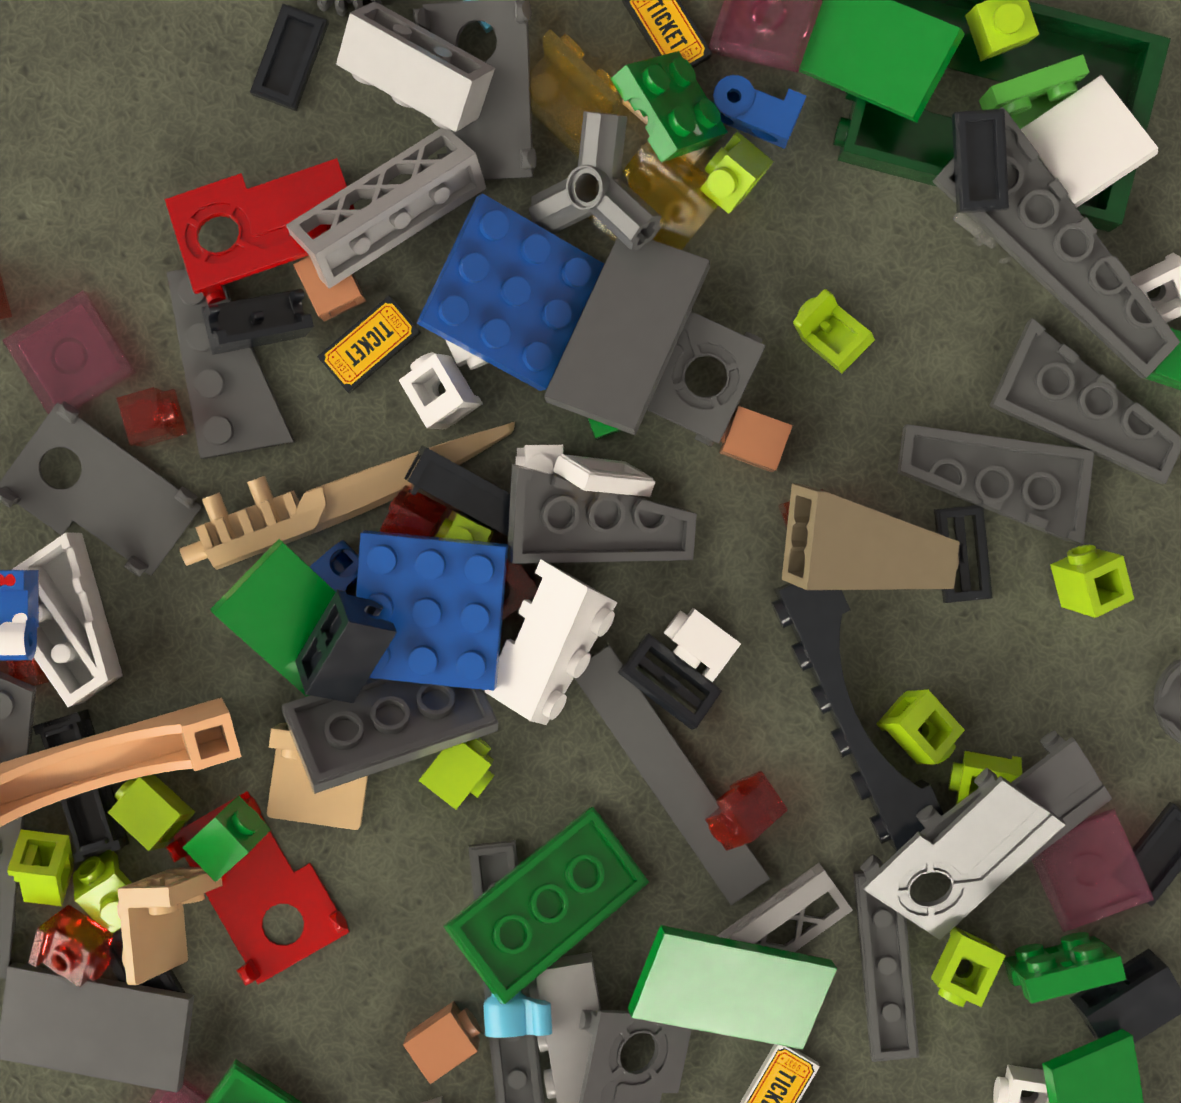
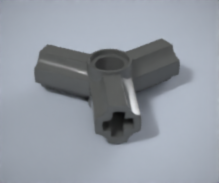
M590 111L583 112L578 167L572 170L565 180L531 197L532 203L528 209L533 223L555 234L594 215L631 250H640L648 241L653 240L661 228L660 219L662 216L628 186L627 177L621 170L627 116ZM597 181H598V184H599L598 195H597V193H596V183H597Z

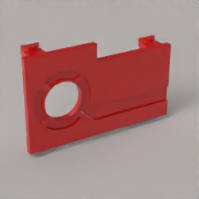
M336 158L248 189L243 175L240 173L164 199L194 294L202 292L207 299L208 305L226 300L222 285L308 256L309 254L290 235L286 224L347 187L338 159ZM353 204L350 205L349 210H355ZM221 216L234 220L238 224L239 235L232 247L222 252H211L201 247L199 233L201 227L207 221ZM320 224L307 232V234L312 239H315L331 229L332 224Z
M246 791L239 795L265 822L258 803L250 796L249 792ZM234 799L181 828L174 836L175 841L165 846L174 863L185 857L190 867H200L182 847ZM271 831L222 876V886L205 893L245 961L244 965L236 970L245 986L254 981L258 985L350 932L344 915L337 910L312 864L309 863L294 872ZM278 904H289L295 907L301 913L304 921L301 936L295 942L287 945L271 941L265 935L263 929V918L266 912L272 906Z

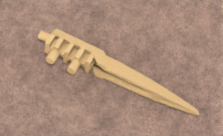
M511 422L429 447V449L460 465L510 435L514 431L515 423ZM418 451L308 490L303 494L301 500H299L294 490L273 498L265 476L247 482L255 505L228 514L220 492L203 498L202 501L210 522L195 527L200 541L180 548L182 559L185 565L188 566L208 558L212 566L218 570L266 552L278 539L287 544L383 505L409 492L412 484L405 480L404 477Z

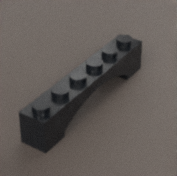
M787 583L774 589L778 600L771 602L773 610L782 628L791 626L798 643L791 645L793 654L801 670L810 669L818 686L811 688V693L822 715L827 712L831 713L837 729L830 732L831 737L841 757L850 755L857 772L850 774V778L860 799L863 801L869 798L877 815L869 819L880 843L883 844L889 841L890 845L898 851L918 831L921 832L925 829L916 817L919 811L928 805H932L941 816L944 813L931 785L923 779L913 783L900 774L872 743L855 713L844 681L840 657L842 614L851 610L842 590H805Z

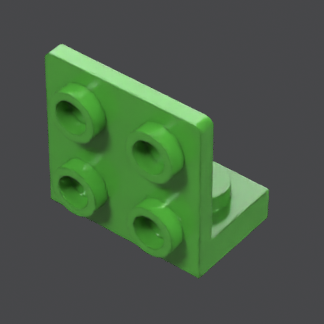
M1084 55L991 86L979 100L982 110L1003 107L1018 127L1022 129L1078 91L1077 84L1090 73Z

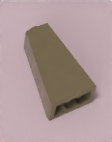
M792 483L782 580L805 590L954 589L956 571L959 566L958 553L960 542L834 494L803 484Z

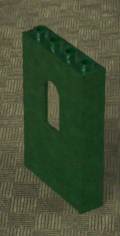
M893 0L960 27L965 35L947 68L998 82H1005L1084 55L1090 73L1077 84L1078 90L1102 75L1143 129L1147 131L1171 38L1028 1L1039 35L1026 45L980 61L965 15L976 4L987 0ZM846 92L845 99L853 102L849 118L840 117L835 132L833 145L841 147L837 161L936 186L932 180L954 158L952 117L924 109L916 123ZM1136 169L1077 207L1084 218L1087 217L1094 228L1110 232L1122 225Z

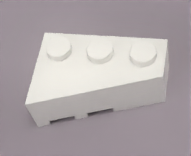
M66 532L12 570H39V627H37V647L34 659L67 707L86 702L121 678L123 674L82 533Z
M540 560L535 573L543 577L533 602L528 599L523 600L518 614L525 617V621L515 641L508 639L505 642L499 657L496 689L494 691L485 690V693L529 721L547 725L549 720L556 718L562 711L567 699L565 692L573 678L581 676L587 668L591 658L589 651L597 637L603 636L612 625L615 616L613 610L618 602L572 575Z

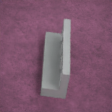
M440 128L286 224L290 235L310 255L320 280L330 289L486 189V185L476 153L451 130ZM444 146H447L452 151V153L442 159H428L431 154ZM400 174H412L411 178L402 184H389L390 180ZM360 199H372L371 204L361 210H349L350 205ZM320 224H332L331 229L315 239H312L307 234V232Z
M817 863L717 936L796 952L852 912L853 909L820 863ZM826 892L830 893L838 907L824 917L804 915L805 908ZM789 919L797 920L794 938L785 945L766 942L767 935ZM803 922L814 923L802 932Z

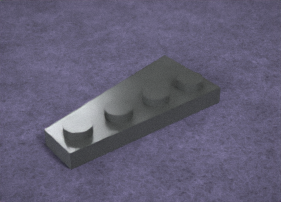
M186 269L167 272L200 458L207 459L296 443L280 411L275 395L266 380L253 347L212 355L201 310L202 307L209 306L207 299L202 292L194 294ZM225 285L222 286L225 292L226 300L214 304L232 301Z
M1033 318L1028 320L989 406L1081 449L1095 451L1094 455L1155 483L1166 484L1181 452V436L1141 404L1130 400L1116 388V384L1103 374L1099 375L1080 360L1079 355L1066 344H1060L1045 332L1046 328Z
M909 424L903 427L898 474L1074 545L1080 546L1084 544L1095 451Z
M512 464L507 559L512 564L539 563L540 560L547 563L693 560L697 514L688 509L634 495L584 491L561 476Z

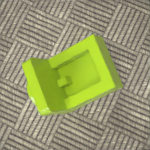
M824 289L816 298L807 300L793 321L801 340L841 374L875 341L872 332L838 306L834 295L827 289Z
M108 850L98 857L93 856L85 860L73 873L75 901L109 936L121 928V920L117 912L119 901L118 888L132 883L119 869L118 855L114 851Z

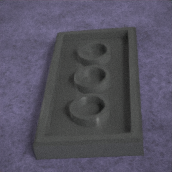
M617 237L545 393L546 402L636 435L708 274L710 260L654 240L648 241L640 250H631Z
M368 678L354 703L310 695L282 704L283 716L314 794L497 732L499 724L484 690Z
M14 962L7 966L0 1022V1059L177 1093L183 1087L195 995L143 985H128L127 982Z

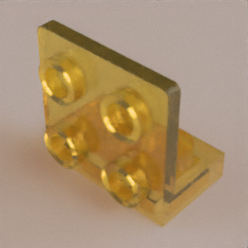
M549 29L543 35L544 57L530 71L531 111L579 159L583 112L590 111L619 115L620 97L616 94L618 91L611 81V77L604 70L599 68L594 72L582 60L585 54L573 39L566 34L559 38Z
M647 142L639 148L623 170L628 180V186L662 216L660 219L661 228L653 238L654 241L683 250L701 226L721 208L699 190L708 177L683 155L661 163L650 143ZM594 215L589 216L591 222L614 242L616 241L617 236Z

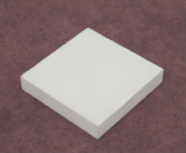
M1102 75L1021 129L1039 153L1038 158L1053 178H1058L1069 193L1067 196L1076 208L1158 154L1157 145Z

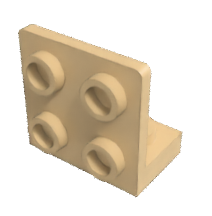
M280 723L271 728L269 748H275L276 751L267 816L275 819L358 830L362 824L368 776L314 794L287 724Z
M201 867L172 868L118 888L119 901L117 912L121 920L122 962L126 970L128 985H139L188 961L183 904L204 900V893L222 886V877L214 882Z

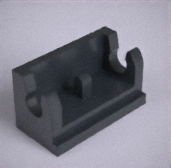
M303 289L202 307L201 310L212 355L305 337L314 325L311 314H304L302 299L305 297Z
M337 589L295 660L306 695L354 703L397 633L394 623L384 619H375L368 615L379 616L383 609L382 605L373 600L347 595L346 591Z
M1150 949L1145 950L1123 964L1126 980L1080 991L1070 997V1000L1095 1039H1100L1124 1029L1133 1035L1134 1043L1181 1014V988L1169 967Z

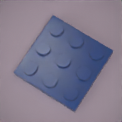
M482 193L476 197L416 324L539 391L546 390L604 263Z
M362 531L360 533L356 597L373 600L382 605L383 609L379 616L368 615L375 619H384L394 623L397 631L369 678L494 691L497 687L508 544Z

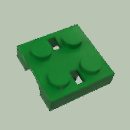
M679 51L627 64L610 78L624 102L629 101L634 111L640 110L643 117H648L645 129L650 137L647 140L661 163L711 146L728 133L721 121L718 108L706 97L696 80V74L692 65L682 57Z
M1087 932L1065 935L1060 939L1061 944L1043 948V945L1038 943L1023 945L1015 949V956L1004 958L1009 982L1013 986L1021 985L1024 997L1031 1004L1126 980L1121 956L1095 936L1090 937Z

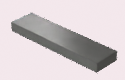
M864 871L853 872L870 1058L872 1062L919 1058L907 919L863 890L862 884L867 881Z

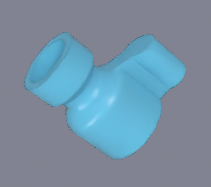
M520 991L506 1004H500L493 993L484 1002L486 1037L507 1038L552 1034L551 1003L548 1001L527 997Z

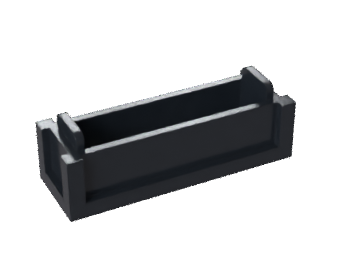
M422 445L404 477L405 480L412 484L409 493L415 496L418 489L421 488L508 536L510 493Z
M88 709L33 726L35 735H41L45 750L96 735ZM111 784L61 800L76 848V852L73 853L75 863L104 851L119 850L129 844L126 830L108 813L117 802Z

